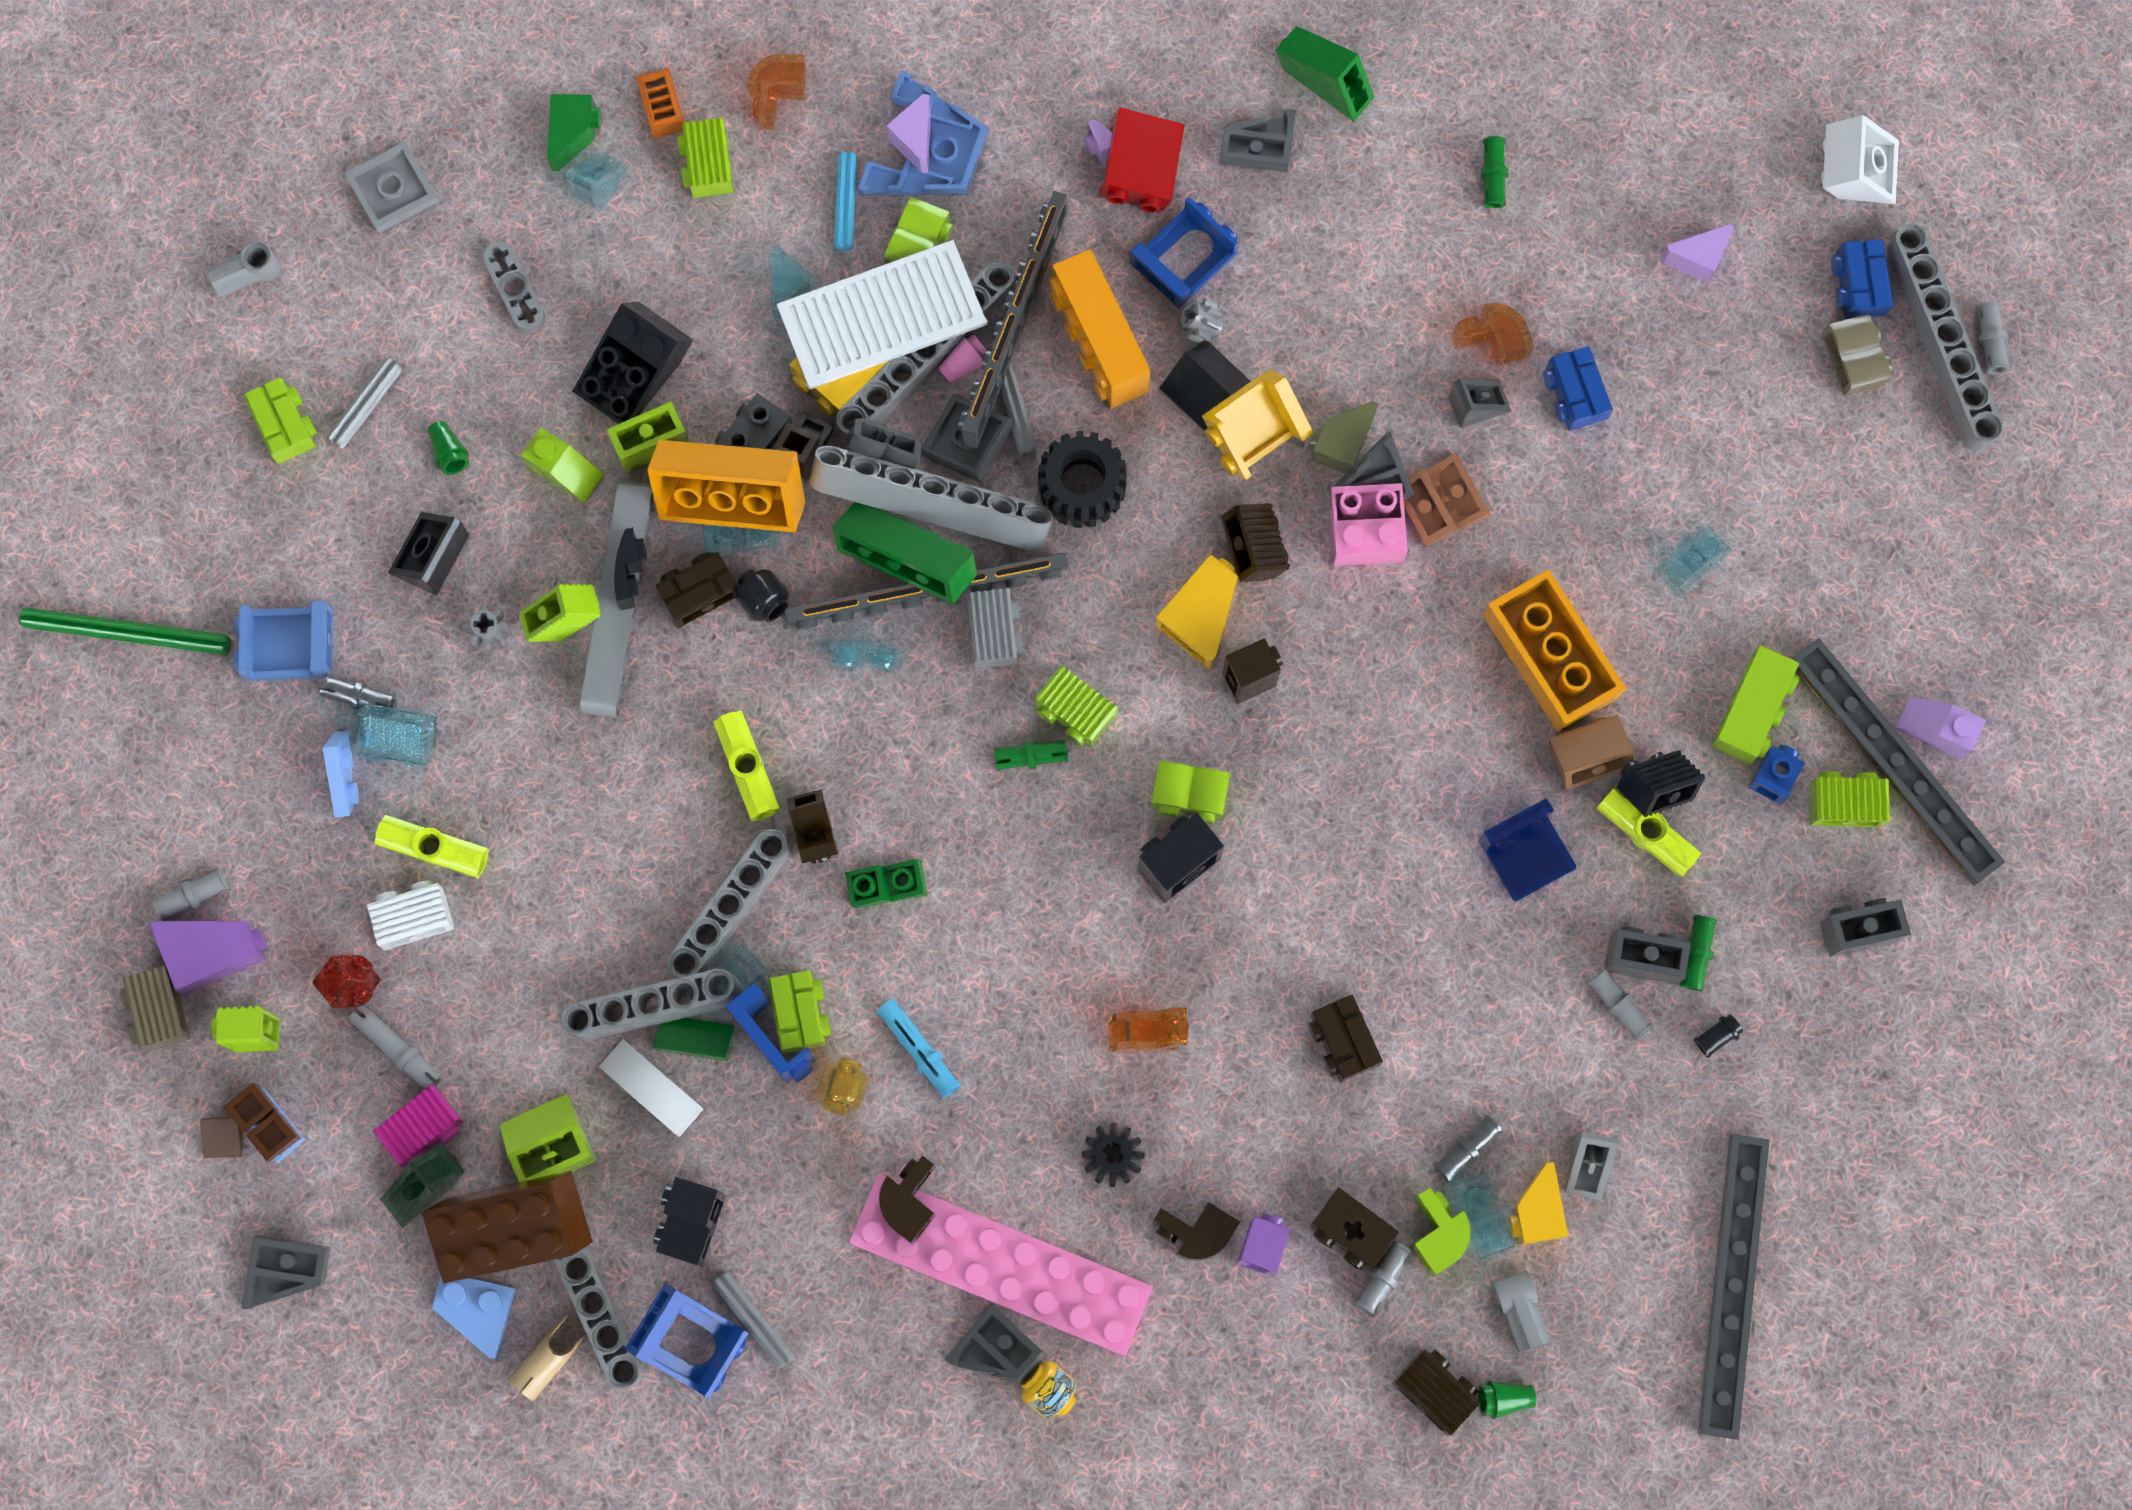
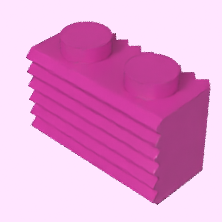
M430 1085L372 1132L400 1167L406 1169L410 1165L412 1168H416L431 1156L428 1150L438 1142L444 1145L454 1139L460 1133L458 1126L464 1121L439 1088Z

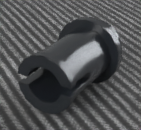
M1731 1014L1726 1017L1720 1016L1717 1024L1694 1039L1696 1045L1707 1058L1711 1057L1713 1053L1732 1039L1735 1041L1740 1039L1739 1034L1743 1032V1029Z

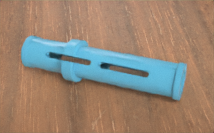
M891 999L877 1010V1015L882 1018L918 1065L916 1070L919 1074L926 1075L940 1093L942 1099L953 1094L961 1086V1083L956 1080L942 1062L944 1058L942 1054L932 1049L917 1027L897 1004V1001Z

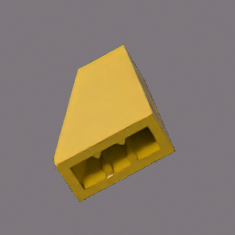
M1211 554L1159 613L1155 623L1157 628L1209 670L1216 661L1238 576L1235 574L1236 569L1223 558L1217 560Z

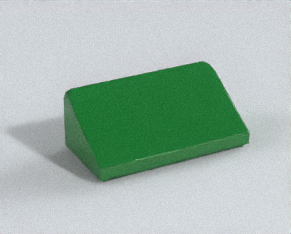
M690 1018L661 1023L658 1027L653 1048L660 1052L728 1061L734 1025Z

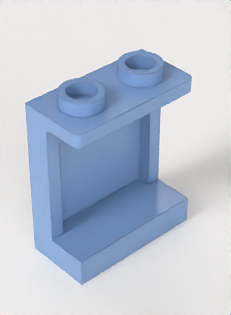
M311 601V607L251 609L248 605H240L239 615L234 618L235 635L239 637V650L234 651L233 663L235 671H238L246 681L324 678L326 674L332 677L333 609L326 601Z

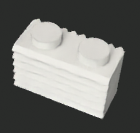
M430 880L411 885V891L397 895L396 891L379 894L375 897L376 902L367 904L376 943L384 951L454 930L444 889L438 883L433 884Z

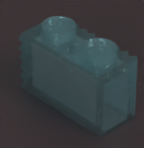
M366 704L358 713L356 754L364 755L373 762L392 760L393 762L399 761L408 768L426 766L435 753L438 716Z

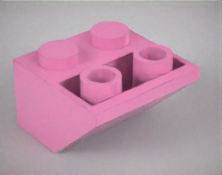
M1402 483L1331 487L1330 530L1333 566L1404 562L1408 548Z

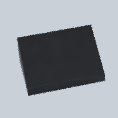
M1207 341L1186 351L1159 389L1205 431L1208 427L1202 416L1251 381Z
M421 512L388 573L437 596L467 541L469 533L462 522L455 517Z

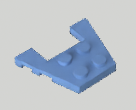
M901 70L891 96L893 104L907 108L922 94L930 96L931 122L928 173H921L908 159H906L902 171L868 161L858 186L859 194H967L988 136V128L954 104H948L939 98L935 91L927 86L923 87L913 80L909 73Z

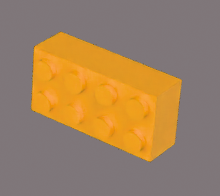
M1086 250L1052 265L1053 278L1049 280L1052 292L1049 293L1055 310L1057 312L1063 310L1067 320L1064 322L1065 330L1071 342L1077 340L1081 348V351L1078 352L1080 361L1086 372L1092 370L1096 381L1093 382V387L1101 402L1106 400L1110 409L1149 393L1150 368L1092 250Z
M658 440L647 469L658 518L662 521L796 533L806 503L797 452Z
M1549 569L1488 603L1483 613L1484 619L1558 733L1618 700L1626 690L1623 682Z

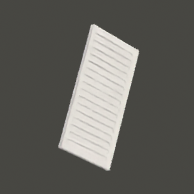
M954 240L777 304L809 390L983 327L988 322L984 317Z

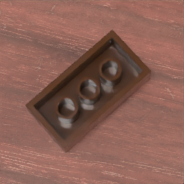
M571 1170L446 1198L421 1212L443 1283L569 1257L593 1242Z

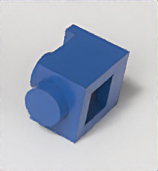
M1780 745L1778 748L1772 746L1765 754L1748 788L1781 805L1789 797L1790 791L1805 762L1799 760V753L1789 746ZM1776 764L1786 769L1785 775L1777 773L1775 769Z

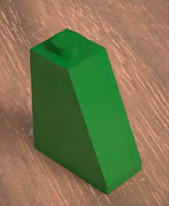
M1295 26L1276 48V54L1284 71L1353 122L1374 99V94L1358 53L1298 26Z

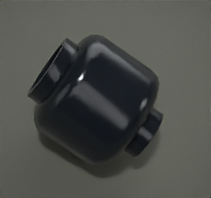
M766 569L756 572L755 570H749L738 580L739 587L735 598L754 621L765 620L766 622H772L785 612V609L788 607L789 593L772 571Z

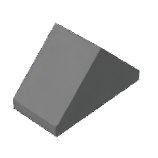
M1584 1132L1574 1136L1565 1193L1602 1200L1619 1140Z

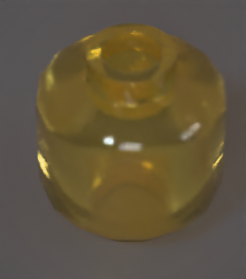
M840 1058L839 1063H829L824 1066L816 1088V1096L821 1101L820 1106L823 1109L847 1116L850 1111H855L861 1107L869 1079L860 1070V1063L851 1059Z

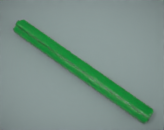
M28 607L21 610L19 624L24 628L221 655L228 654L231 646V638L228 635Z

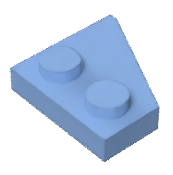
M348 730L334 732L322 747L335 818L350 816L355 808L354 804L359 803L358 787L352 780L353 758L350 750Z
M440 1276L432 1309L487 1357L497 1360L516 1289L472 1278L443 1283Z

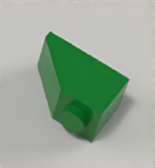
M550 94L547 159L552 171H560L595 140V128H601L602 112L601 108L595 106L592 95Z

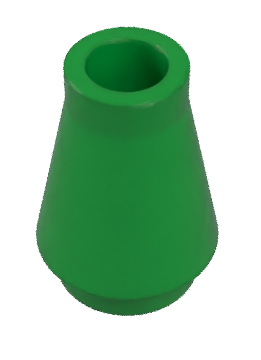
M445 421L431 424L427 431L431 439L436 467L446 475H453L463 471L469 464V452L450 430Z
M1488 1381L1486 1385L1479 1386L1477 1398L1481 1402L1479 1410L1482 1416H1490L1492 1419H1496L1527 1408H1535L1536 1392L1533 1385Z

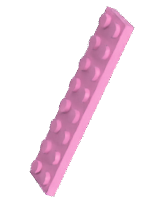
M877 1174L849 1244L1124 1357L1126 1356L1151 1293L1152 1285L921 1191H917L914 1197L934 1212L936 1216L914 1245H912L888 1225L881 1213L879 1195L886 1177Z

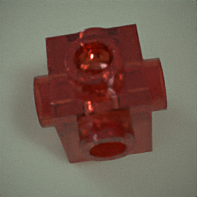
M339 955L330 957L312 983L332 1008L360 1007L369 1002L373 996V991L381 982V979L373 970L371 962L361 955Z

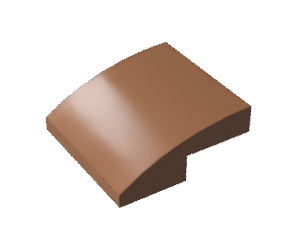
M1457 453L1452 454L1426 470L1422 468L1408 476L1415 496L1404 499V507L1426 546L1438 542L1491 515Z

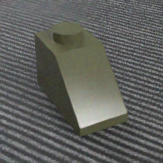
M1371 401L1326 419L1323 429L1319 430L1316 428L1308 447L1314 450L1311 461L1346 474L1357 461L1376 414L1378 403Z

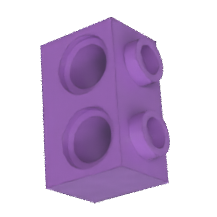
M1263 1213L1260 1218L1254 1217L1250 1221L1237 1265L1270 1276L1277 1273L1290 1233V1228L1283 1226L1284 1219Z

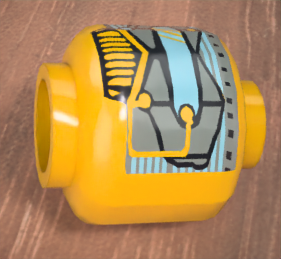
M1046 1361L1042 1364L1040 1363L1023 1384L1020 1383L1022 1387V1400L1043 1418H1052L1058 1414L1063 1416L1075 1404L1076 1398L1073 1395L1076 1383L1069 1374L1054 1362Z

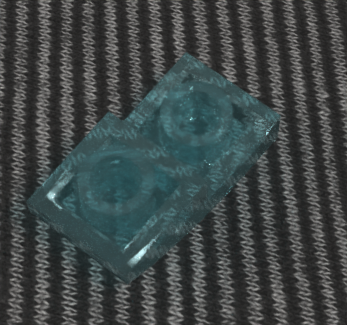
M702 524L705 550L711 555L716 552L721 556L781 546L780 531Z
M842 640L830 642L828 646L829 655L834 658L833 664L847 671H852L853 667L863 670L869 658L872 659L871 665L881 671L890 673L891 669H895L901 672L906 661L905 651L876 642Z
M1484 1172L1450 1185L1460 1212L1465 1211L1471 1229L1470 1238L1480 1259L1515 1247L1504 1213L1499 1209L1488 1174Z

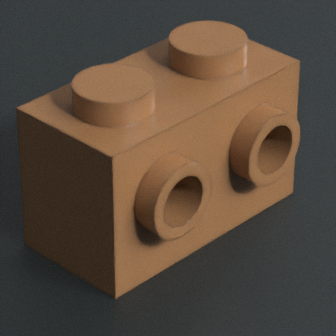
M1618 715L1609 718H1598L1589 725L1574 730L1566 729L1549 738L1550 754L1566 791L1617 774L1629 762L1634 760L1633 747Z

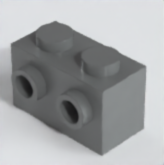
M756 393L751 401L747 399L741 404L736 413V420L730 427L725 426L719 432L715 439V444L772 449L787 422L793 424L791 416Z
M1879 898L1865 902V908L1852 910L1851 906H1843L1830 910V916L1820 922L1829 957L1897 943L1910 936L1911 931L1902 900L1887 902L1886 898Z
M1621 927V929H1617L1610 936L1605 969L1612 973L1677 985L1686 978L1691 942L1681 941L1679 936L1673 934L1659 933L1655 936L1644 934L1643 930L1639 928Z

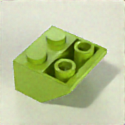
M568 1093L499 1124L506 1153L518 1182L570 1170L574 1172L597 1161Z

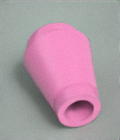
M974 334L968 339L964 337L937 368L951 384L955 380L982 367L983 357L987 350Z

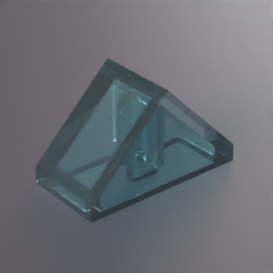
M599 152L568 170L565 178L572 196L602 211L626 175L629 167Z
M771 245L772 312L775 322H780L783 320L777 308L778 303L811 292L816 287L812 274L779 245Z

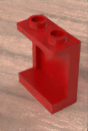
M1119 107L1110 121L1109 130L1112 132L1104 180L1099 187L1098 196L1105 197L1107 201L1113 204L1122 205L1128 203L1139 206L1142 211L1148 213L1164 211L1172 201L1185 124Z

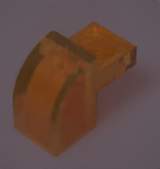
M774 54L759 61L751 70L747 85L750 97H754L753 116L754 118H759L761 129L775 130L777 98L805 100L807 74L805 55Z
M1500 303L1484 304L1480 315L1481 319L1468 317L1459 321L1458 325H1455L1451 336L1455 349L1489 341L1496 366L1529 358L1534 348L1530 331L1524 318L1515 309Z
M1173 1007L1155 1012L1125 1011L1108 1015L1109 1052H1169L1178 1050L1180 1046L1188 1045L1189 1025L1186 1008Z

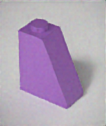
M155 921L150 924L174 988L184 995L266 960L263 949L267 948L268 945L263 932L259 927L254 929L246 921Z

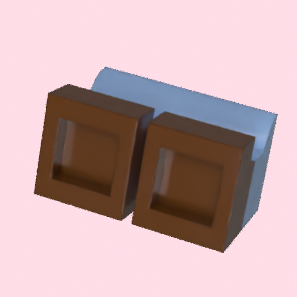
M255 1083L250 1084L224 1106V1109L240 1129L247 1134L248 1139L268 1162L274 1160L278 1163L306 1140L268 1091Z

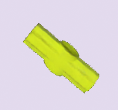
M742 710L720 716L717 720L713 721L750 820L753 822L773 816L781 811ZM744 759L756 761L755 768L749 773L739 772L738 765Z
M1616 784L1596 809L1630 836L1632 842L1637 847L1647 850L1679 878H1682L1702 853L1669 827L1663 815L1657 813L1656 815H1648L1645 818L1616 788L1618 784ZM1647 823L1652 825L1656 829L1657 837L1653 839L1645 837L1641 831V824Z
M387 815L380 821L375 833L374 844L376 846L422 860L428 865H437L477 879L483 873L488 861L489 849L443 834L435 828H424ZM438 839L440 842L438 850L434 854H425L424 847L426 843L430 840Z

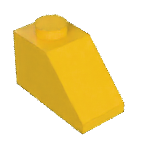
M1554 1162L1541 1166L1512 1208L1514 1215L1508 1216L1512 1238L1518 1237L1519 1245L1562 1239L1568 1236Z

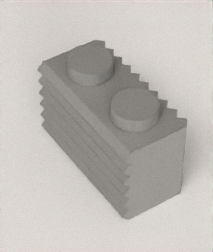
M1008 588L967 593L975 669L1017 665V654H1023L1022 634L1014 633L1013 620H1020L1018 598L1011 599L1010 589Z

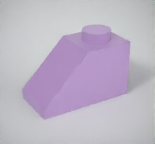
M1909 697L1895 729L1961 760L1972 752L1986 720L1954 704Z

